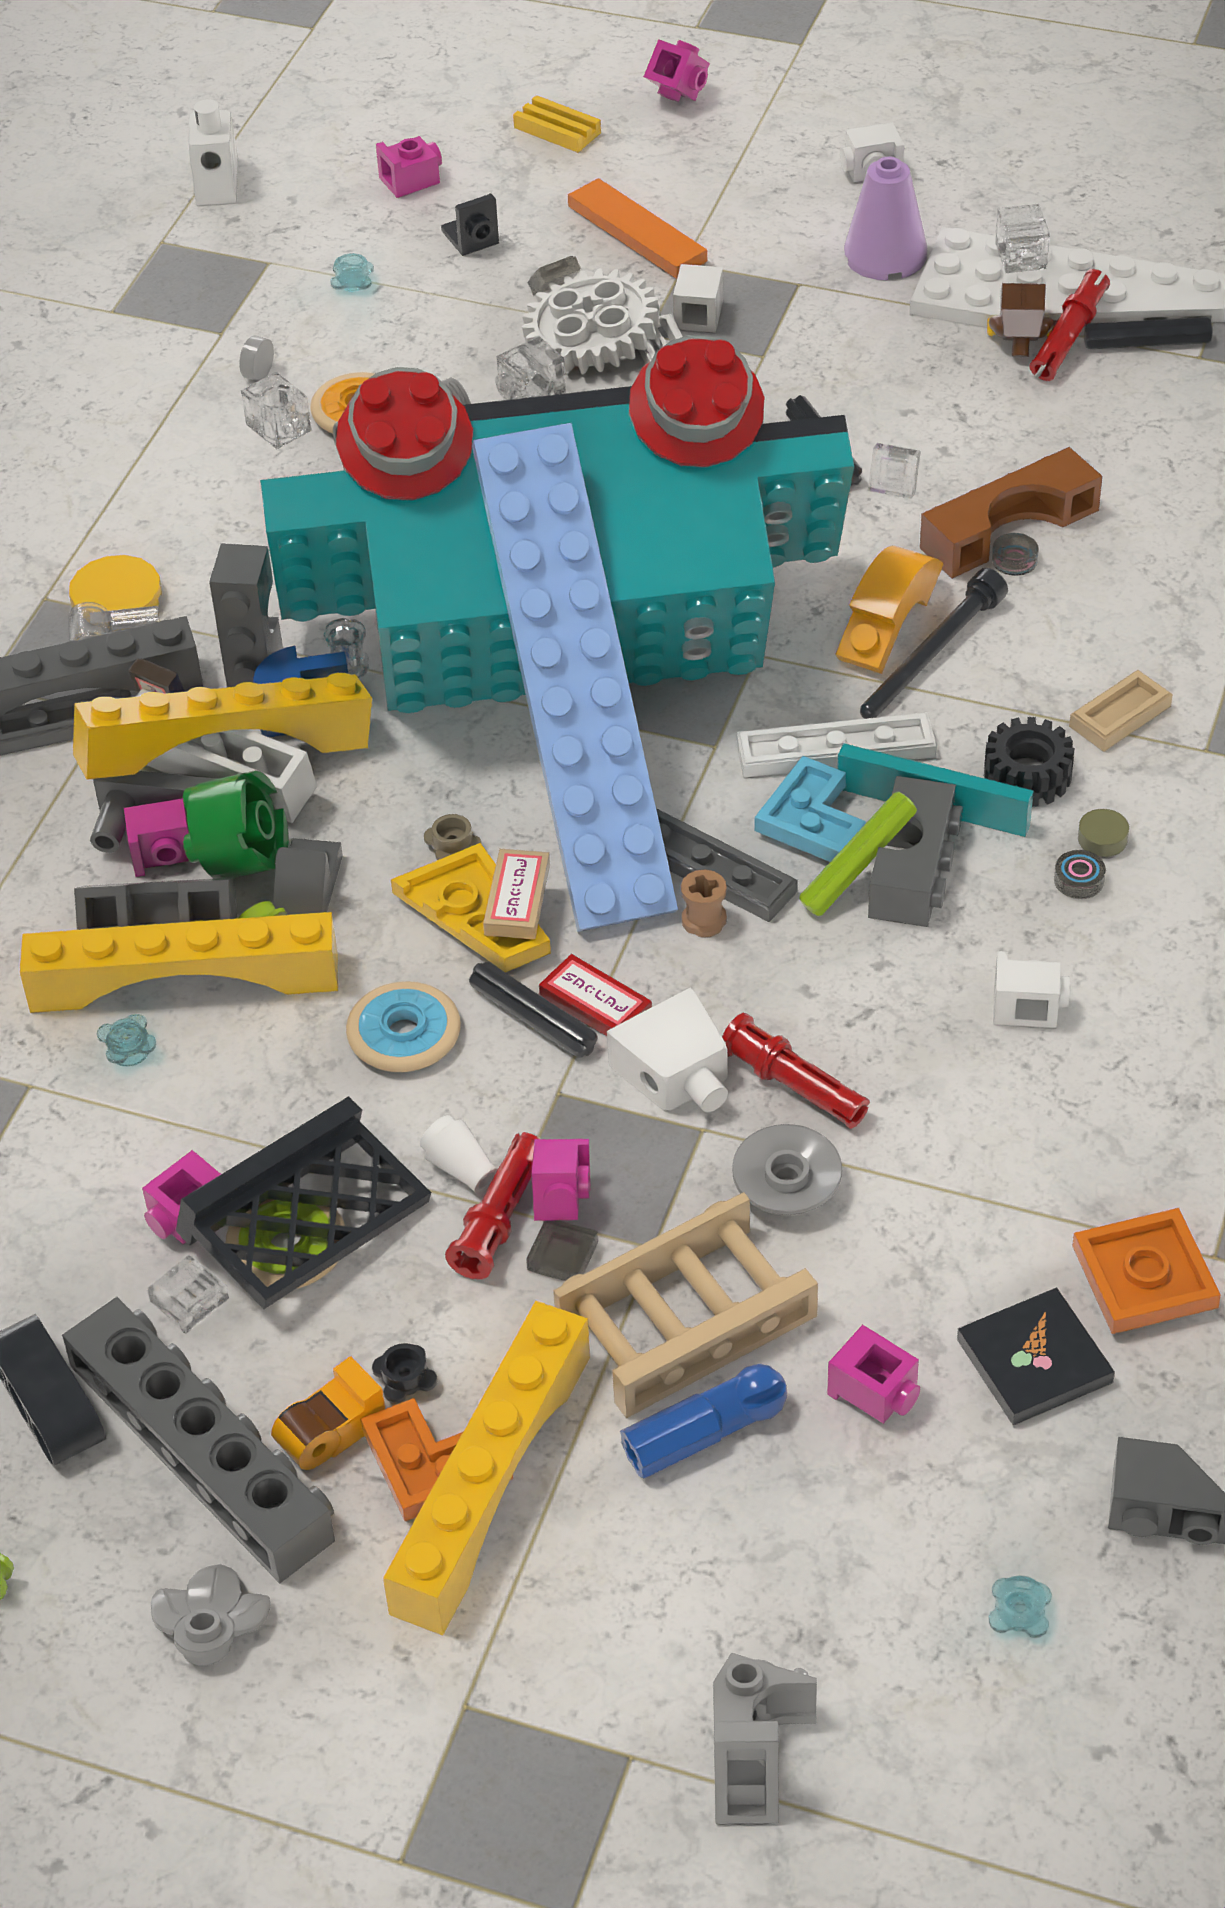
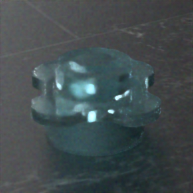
M350 253L338 257L333 265L335 277L330 280L331 287L336 290L344 289L350 292L369 288L372 285L369 275L374 271L373 264L360 254Z
M132 1014L127 1018L117 1020L113 1024L107 1023L99 1027L97 1038L100 1042L105 1043L107 1047L106 1057L109 1062L120 1066H134L144 1061L148 1054L156 1048V1039L148 1034L146 1030L147 1020L143 1015Z
M1021 1575L998 1579L992 1586V1595L996 1599L995 1609L990 1612L988 1617L990 1627L998 1633H1006L1009 1630L1026 1632L1032 1638H1039L1045 1635L1049 1628V1621L1044 1616L1045 1606L1052 1599L1049 1587L1037 1582L1033 1578ZM1023 1605L1026 1609L1024 1611H1017L1014 1606Z

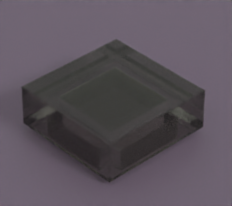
M569 256L540 267L527 283L534 296L537 292L550 290V283H555L559 286L565 284V276L573 279L582 269L576 256Z
M560 1220L544 1221L526 1258L527 1270L562 1281H566L577 1274H584L598 1244V1231Z

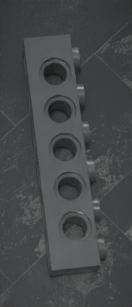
M115 1297L62 1334L71 1368L279 1584L335 1542L331 1521L334 1509L326 1495L316 1486L308 1489L297 1478V1471L289 1458L279 1449L271 1452L261 1442V1435L254 1423L243 1413L236 1416L226 1406L225 1398L219 1388L209 1378L201 1381L191 1371L188 1359L178 1346L173 1343L166 1346L157 1337V1331L153 1323L143 1311L137 1309L132 1312L118 1297ZM172 1396L167 1399H161L163 1397ZM208 1431L201 1435H194L198 1432ZM236 1467H244L243 1469L238 1470V1471H234V1472H230V1471H229V1470H231V1469H233V1468H236ZM274 1503L281 1504L278 1507L271 1509L264 1508L267 1505Z

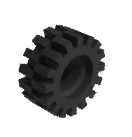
M1018 717L1011 719L1010 728L1003 722L997 726V733L991 731L988 735L983 776L985 779L1032 790V807H1039V799L1043 798L1046 804L1054 802L1055 794L1061 798L1066 793V787H1070L1075 751L1071 736L1065 737L1066 730L1061 726L1052 730L1053 722L1046 719L1042 725H1037L1036 717H1028L1027 724H1021ZM1031 758L1043 763L1039 765H1024L1014 760Z

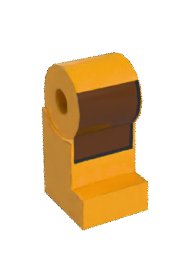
M352 1356L333 1368L334 1378L305 1400L297 1401L281 1412L273 1424L271 1436L303 1470L318 1467L365 1436L362 1431L360 1418L385 1409L382 1387Z

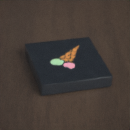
M1057 1287L959 1327L957 1331V1341L1012 1425H1016L1110 1385L1114 1381L1115 1371Z

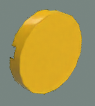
M128 555L105 556L89 562L76 572L69 585L71 607L75 614L87 624L101 627L100 622L112 623V628H124L141 622L156 610L159 605L158 598L160 595L162 596L160 576L154 566L142 558Z

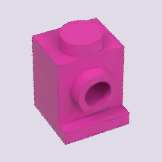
M420 136L404 139L388 147L383 141L376 144L379 178L396 198L440 183L439 166L442 165V156L435 142L426 144Z
M183 799L124 808L128 844L135 877L145 876V868L189 861L183 844L184 836L189 833Z
M535 1139L532 1165L534 1221L578 1220L579 1199H589L591 1190L589 1139Z
M193 1150L142 1187L147 1208L144 1217L148 1226L159 1238L165 1239L172 1234L182 1244L186 1242L176 1232L181 1199L221 1175Z
M862 1324L828 1362L827 1395L835 1400L841 1396L884 1424L894 1411L901 1416L906 1415L917 1401L921 1390L920 1386L917 1385L919 1359Z

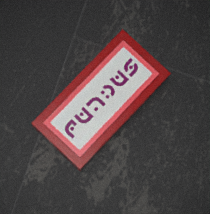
M570 954L539 984L540 996L607 1036V1031L652 1008V1001L573 954Z

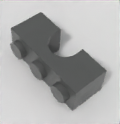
M221 543L209 584L226 686L235 687L243 682L253 683L254 673L259 664L270 654L283 649L279 617L268 616L269 596L273 585L268 546Z
M896 776L892 794L895 792L904 794L914 803L917 811L886 845L904 848L903 850L878 848L869 883L868 918L928 927L933 907L942 908L946 878H941L940 874L941 871L950 872L955 842L948 840L950 835H959L963 806L954 805L956 785Z
M235 877L86 885L74 888L77 930L237 919Z

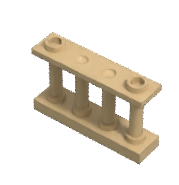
M744 1192L727 1201H718L712 1204L704 1213L586 1274H577L570 1277L562 1286L553 1290L554 1307L588 1318L589 1328L618 1365L617 1368L612 1370L614 1403L625 1418L638 1413L817 1317L818 1283L808 1270L804 1268L789 1277H780L746 1235L750 1233V1199ZM726 1245L762 1291L742 1302H732L700 1261V1258ZM680 1270L715 1316L693 1328H685L652 1283ZM632 1294L667 1341L646 1353H636L604 1308Z

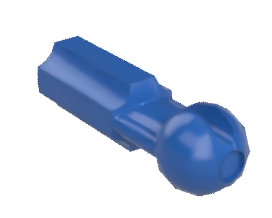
M756 1364L745 1367L734 1378L701 1394H694L620 1430L621 1444L626 1456L639 1477L644 1479L720 1442L721 1438L756 1421L772 1419L784 1407L787 1399L786 1382L783 1376L769 1365Z

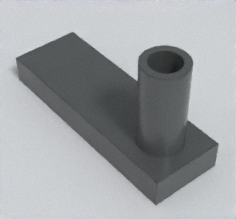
M138 771L133 775L93 779L100 813L90 837L91 844L101 852L112 853L117 851L126 829L124 808L183 799V792L186 788L195 786L198 783L215 780L216 778Z

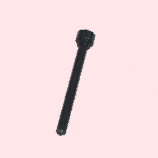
M982 568L968 581L965 592L966 598L861 705L860 714L864 719L876 718L979 610L993 609L1006 597L1008 585L997 571L990 568Z

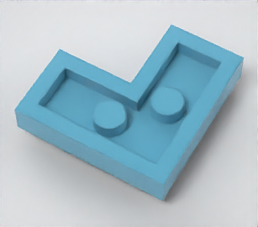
M802 756L755 816L754 831L831 862L866 824V821L830 807L846 787V772Z

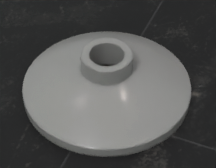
M780 1124L760 1129L747 1137L740 1144L734 1155L732 1172L733 1180L739 1193L744 1192L753 1206L773 1214L796 1215L822 1206L835 1194L841 1181L842 1163L835 1146L821 1133L800 1125Z

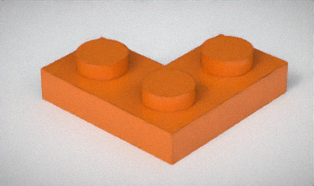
M415 1398L360 1418L362 1431L404 1521L417 1517L463 1433L461 1432L435 1442Z

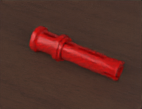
M747 1013L737 1015L726 1027L722 1038L727 1047V1056L732 1057L735 1055L752 1066L757 1077L762 1080L775 1079L783 1083L820 1109L836 1117L837 1120L844 1123L850 1129L856 1127L865 1117L869 1108L867 1106L870 1104L868 1098L851 1090L825 1071L798 1056V1054L792 1051V1046L789 1044L788 1039L782 1035L775 1037L756 1026L753 1017Z
M523 1132L521 1136L519 1133L515 1135L483 1200L479 1204L470 1207L463 1218V1225L465 1227L459 1239L450 1243L445 1252V1259L448 1265L458 1274L470 1279L482 1280L491 1273L494 1267L492 1257L498 1245L506 1243L512 1232L510 1218L532 1177L535 1139H540L539 1137L527 1132Z

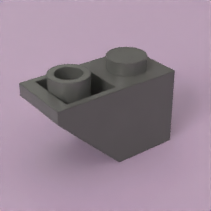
M1118 1437L1113 1467L1108 1529L1125 1531L1137 1537L1158 1535L1181 1538L1197 1545L1225 1544V1492L1178 1444Z

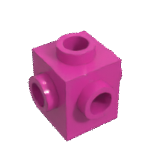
M658 39L643 77L659 87L657 94L667 99L679 102L681 96L696 101L699 91L704 88L707 82L710 63L698 56L700 49L681 40H678L677 44L674 45Z

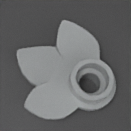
M221 1564L199 1570L189 1580L187 1590L159 1589L155 1592L151 1601V1615L156 1628L173 1635L178 1651L183 1654L187 1661L196 1665H210L222 1660L229 1653L234 1638L257 1630L267 1619L270 1610L269 1596L262 1594L241 1595V1585L237 1573L232 1568Z

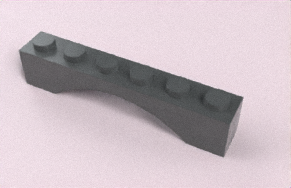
M187 616L0 657V717L31 700L57 692L83 688H116L138 692L128 671L137 658H142L176 672L185 692L195 687H203L197 648Z

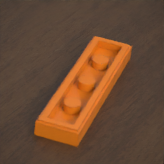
M600 178L568 194V207L676 279L678 278L681 264L702 265L708 261L706 248Z

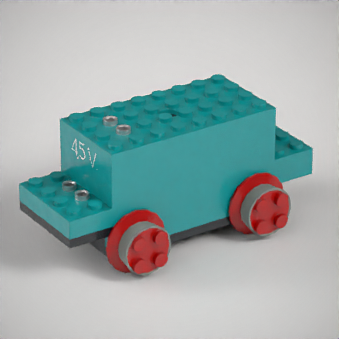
M688 335L668 342L655 352L651 361L642 367L633 385L628 387L462 405L438 377L421 369L395 367L377 372L358 387L338 420L336 448L344 471L260 480L266 534L281 620L292 619L304 622L313 620L319 615L338 613L343 616H355L363 613L365 610L375 609L388 711L398 710L402 713H416L425 707L436 705L460 708L470 705L473 701L493 699L496 702H510L522 695H526L472 443L473 440L571 423L628 683L648 686L668 678L682 677L685 680H698L711 673L729 672L733 675L750 673L756 668H762L764 663L775 588L773 568L782 565L784 562L805 560L809 563H819L828 560L830 557L838 556L854 471L845 415L763 424L765 396L756 374L750 370L746 358L728 341L705 335Z

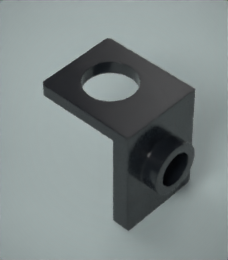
M490 193L455 206L456 220L441 225L443 234L462 256L499 244L496 198Z

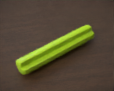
M900 792L893 793L800 894L799 899L803 906L816 916L823 915L876 857L878 848H884L916 814L917 809L914 803Z

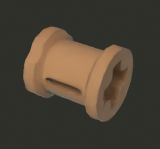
M706 869L696 870L683 878L681 883V895L686 902V908L681 914L682 926L688 933L695 934L698 937H712L719 934L727 923L726 910L722 906V901L727 893L726 881L715 871Z

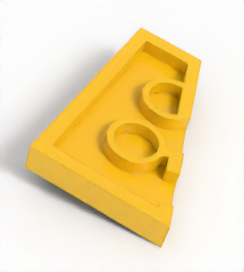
M481 843L391 879L392 893L505 973L551 954L550 939L539 924L535 939L484 935L483 922L496 864Z

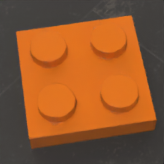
M1179 1208L1074 1233L1072 1247L1112 1334L1219 1308L1221 1294Z

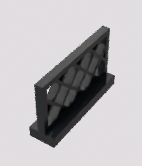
M348 1096L182 1198L176 1232L189 1246L198 1241L263 1309H266L427 1204L432 1192L360 1122L363 1110ZM357 1143L372 1158L371 1166L341 1163V1153ZM308 1173L332 1176L331 1192L299 1188L300 1178ZM339 1177L370 1181L369 1197L339 1194ZM377 1183L399 1185L409 1196L401 1201L377 1199ZM267 1199L291 1202L290 1217L287 1219L257 1215L258 1205ZM298 1203L329 1207L328 1224L296 1220ZM337 1208L368 1212L367 1223L359 1228L335 1225ZM225 1225L249 1228L247 1246L224 1243L215 1232ZM256 1229L288 1233L286 1251L254 1247ZM295 1234L327 1238L326 1249L317 1255L294 1252ZM254 1261L285 1265L284 1276L267 1287L252 1272V1263Z

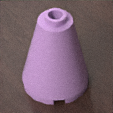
M895 157L880 158L868 167L845 241L844 251L845 256L848 258V265L851 270L863 277L888 280V274L902 272V278L908 277L920 270L927 260V243L910 169L904 162Z

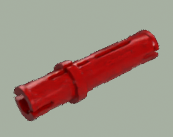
M1097 269L1087 270L1076 292L1069 295L1062 305L1063 313L1038 354L1029 365L1030 371L1035 375L1041 365L1044 366L1046 364L1038 377L1039 379L1044 381L1054 379L1057 370L1083 327L1091 323L1096 316V306L1110 286V279L1106 274L1100 283L1095 285L1102 271Z

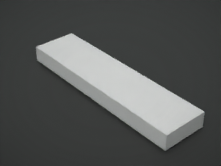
M928 712L737 732V748L743 778L790 773L802 756L830 767L838 768V754L843 743L909 760L936 758V743Z

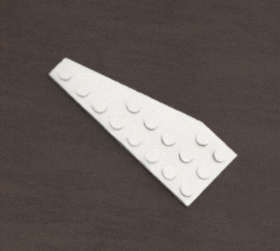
M942 227L910 300V315L987 328V319L1000 315L1002 283L1046 284L1044 316L1058 320L1063 313L1062 305L1069 295L1076 292L1086 271L1097 269L1102 271V273L1095 282V285H1098L1106 274L1110 279V286L1097 304V314L1091 323L1142 321L1144 318L1151 317L1180 319L1186 316L1208 317L1212 323L1225 322V274L1216 273L1209 269L1198 270L1174 266L1167 262L1157 263L1133 259L1125 255L1115 256L1091 252L1084 248L1073 249L1055 246L1042 241L1031 242L1008 238L1005 235H989L967 231L963 228Z

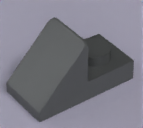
M292 838L290 848L281 847L278 849L273 894L275 909L284 908L287 912L286 915L327 912L343 857L341 842Z

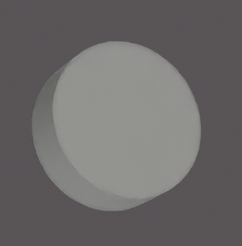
M251 336L244 343L239 359L240 372L244 378L263 381L269 374L274 358V347L270 339Z

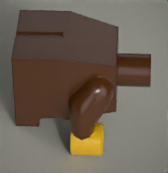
M1002 283L1000 315L987 319V335H997L1002 337L1003 340H1011L1012 357H1029L1030 341H1038V338L1048 337L1054 328V320L1051 317L1044 316L1046 284Z

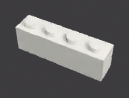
M142 688L136 697L150 691ZM248 729L228 730L203 735L177 745L147 764V766L167 774L216 779L255 770L260 771L271 780L278 792L270 795L274 808H284L287 821L291 823L294 822L317 787L307 752Z

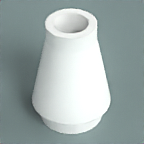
M445 1115L436 1120L425 1131L420 1140V1146L426 1151V1160L468 1185L475 1193H480L488 1188L498 1170L490 1162L464 1120H455L451 1115Z

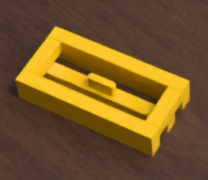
M537 95L532 98V104L526 103L522 106L523 112L516 111L513 114L515 129L577 153L601 134L600 119Z

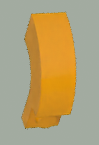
M893 545L881 551L866 570L851 599L849 606L853 612L835 653L840 661L882 674L907 614L916 603L927 606L944 565L942 561Z

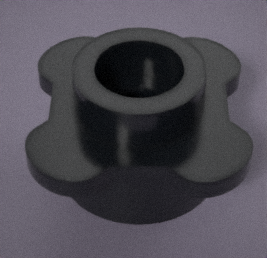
M408 1343L396 1344L388 1348L382 1356L377 1357L372 1364L373 1374L381 1378L385 1386L383 1390L385 1399L393 1403H400L405 1400L406 1396L412 1395L419 1390L431 1391L437 1384V1374L435 1371L428 1369L425 1350L419 1345ZM403 1372H410L408 1376L399 1375Z

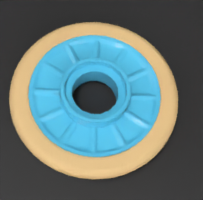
M394 982L368 992L355 1004L348 1016L346 1035L351 1049L365 1063L385 1071L409 1072L428 1067L442 1059L455 1045L459 1036L461 1022L455 1004L439 989L419 982ZM399 1020H411L417 1024L412 1031L407 1033H397L390 1029V1026Z

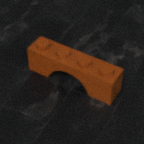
M1067 447L921 513L920 549L927 556L941 560L944 564L942 570L953 579L989 562L991 534L1004 524L1017 520L1034 519L1065 527L1099 511L1103 476L1072 448Z

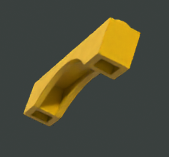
M333 673L328 677L315 679L291 677L284 679L282 682L266 684L243 682L235 687L217 689L195 687L188 692L168 694L147 692L139 697L120 699L98 697L90 702L74 704L73 756L88 780L136 774L153 759L177 745L203 735L228 730L260 729L283 733L308 743L321 753L368 748L372 697L356 674L350 675L347 673Z
M332 912L22 934L20 976L30 1013L83 1009L97 998L123 986L148 979L175 975H214L238 978L265 985L286 995L338 991V952Z
M535 1300L383 1577L390 1616L442 1636L444 1635L470 1585L488 1528L518 1463L545 1421L557 1408L567 1402L590 1359L588 1318Z

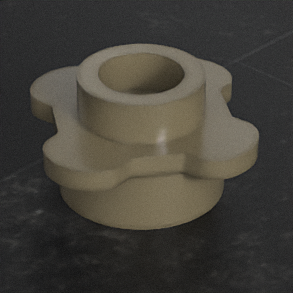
M447 814L435 820L432 827L424 832V842L433 846L436 851L437 860L481 843L480 837L472 834L469 820L458 814Z

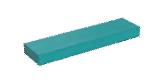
M843 743L839 751L838 770L846 772V787L843 791L886 802L892 795L896 776L956 785L954 805L963 806L962 821L1026 837L1031 823L1032 790Z

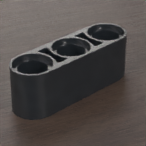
M34 1314L1 1330L0 1380L50 1464L55 1466L106 1440L103 1426L95 1409L38 1316Z

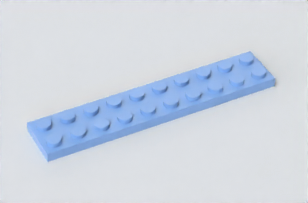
M567 423L473 440L472 449L577 932L674 913L678 910L572 424Z

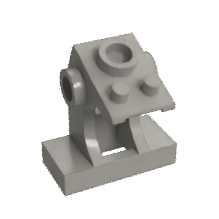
M731 1653L713 1681L715 1824L779 1823L778 1725L816 1724L817 1678L809 1676L806 1670L795 1668L792 1671L775 1666L765 1660H755ZM758 1760H765V1767Z

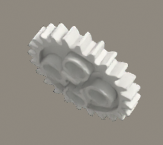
M598 268L594 276L589 277L583 270L580 271L579 279L576 280L566 275L564 276L565 284L561 286L555 283L549 284L550 293L537 292L538 302L528 303L529 313L522 316L524 322L522 330L529 353L536 355L538 363L547 361L551 370L562 364L564 373L571 371L574 366H579L581 374H585L589 366L594 365L599 372H602L604 363L610 362L616 367L620 366L619 358L622 356L633 360L635 358L634 348L646 350L648 348L646 339H655L657 337L655 328L661 327L659 318L661 313L654 288H647L645 279L635 281L634 274L631 272L620 278L618 269H614L608 276H604L602 268Z

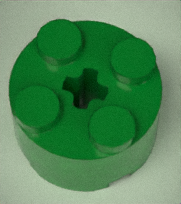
M255 770L210 780L188 787L183 792V802L187 811L189 833L184 836L183 841L186 856L192 863L200 862L206 873L213 879L236 878L273 870L276 868L275 863L278 849L281 847L288 848L289 835L284 808H274L270 795L278 792L274 784L264 773Z

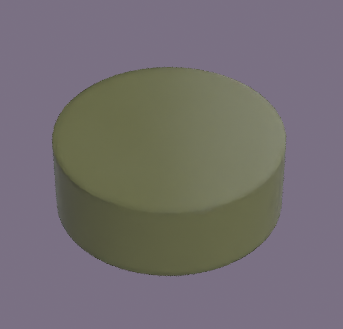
M1095 809L1083 815L1079 822L1078 842L1086 852L1095 856L1109 857L1119 854L1126 848L1129 823L1123 815L1110 809Z

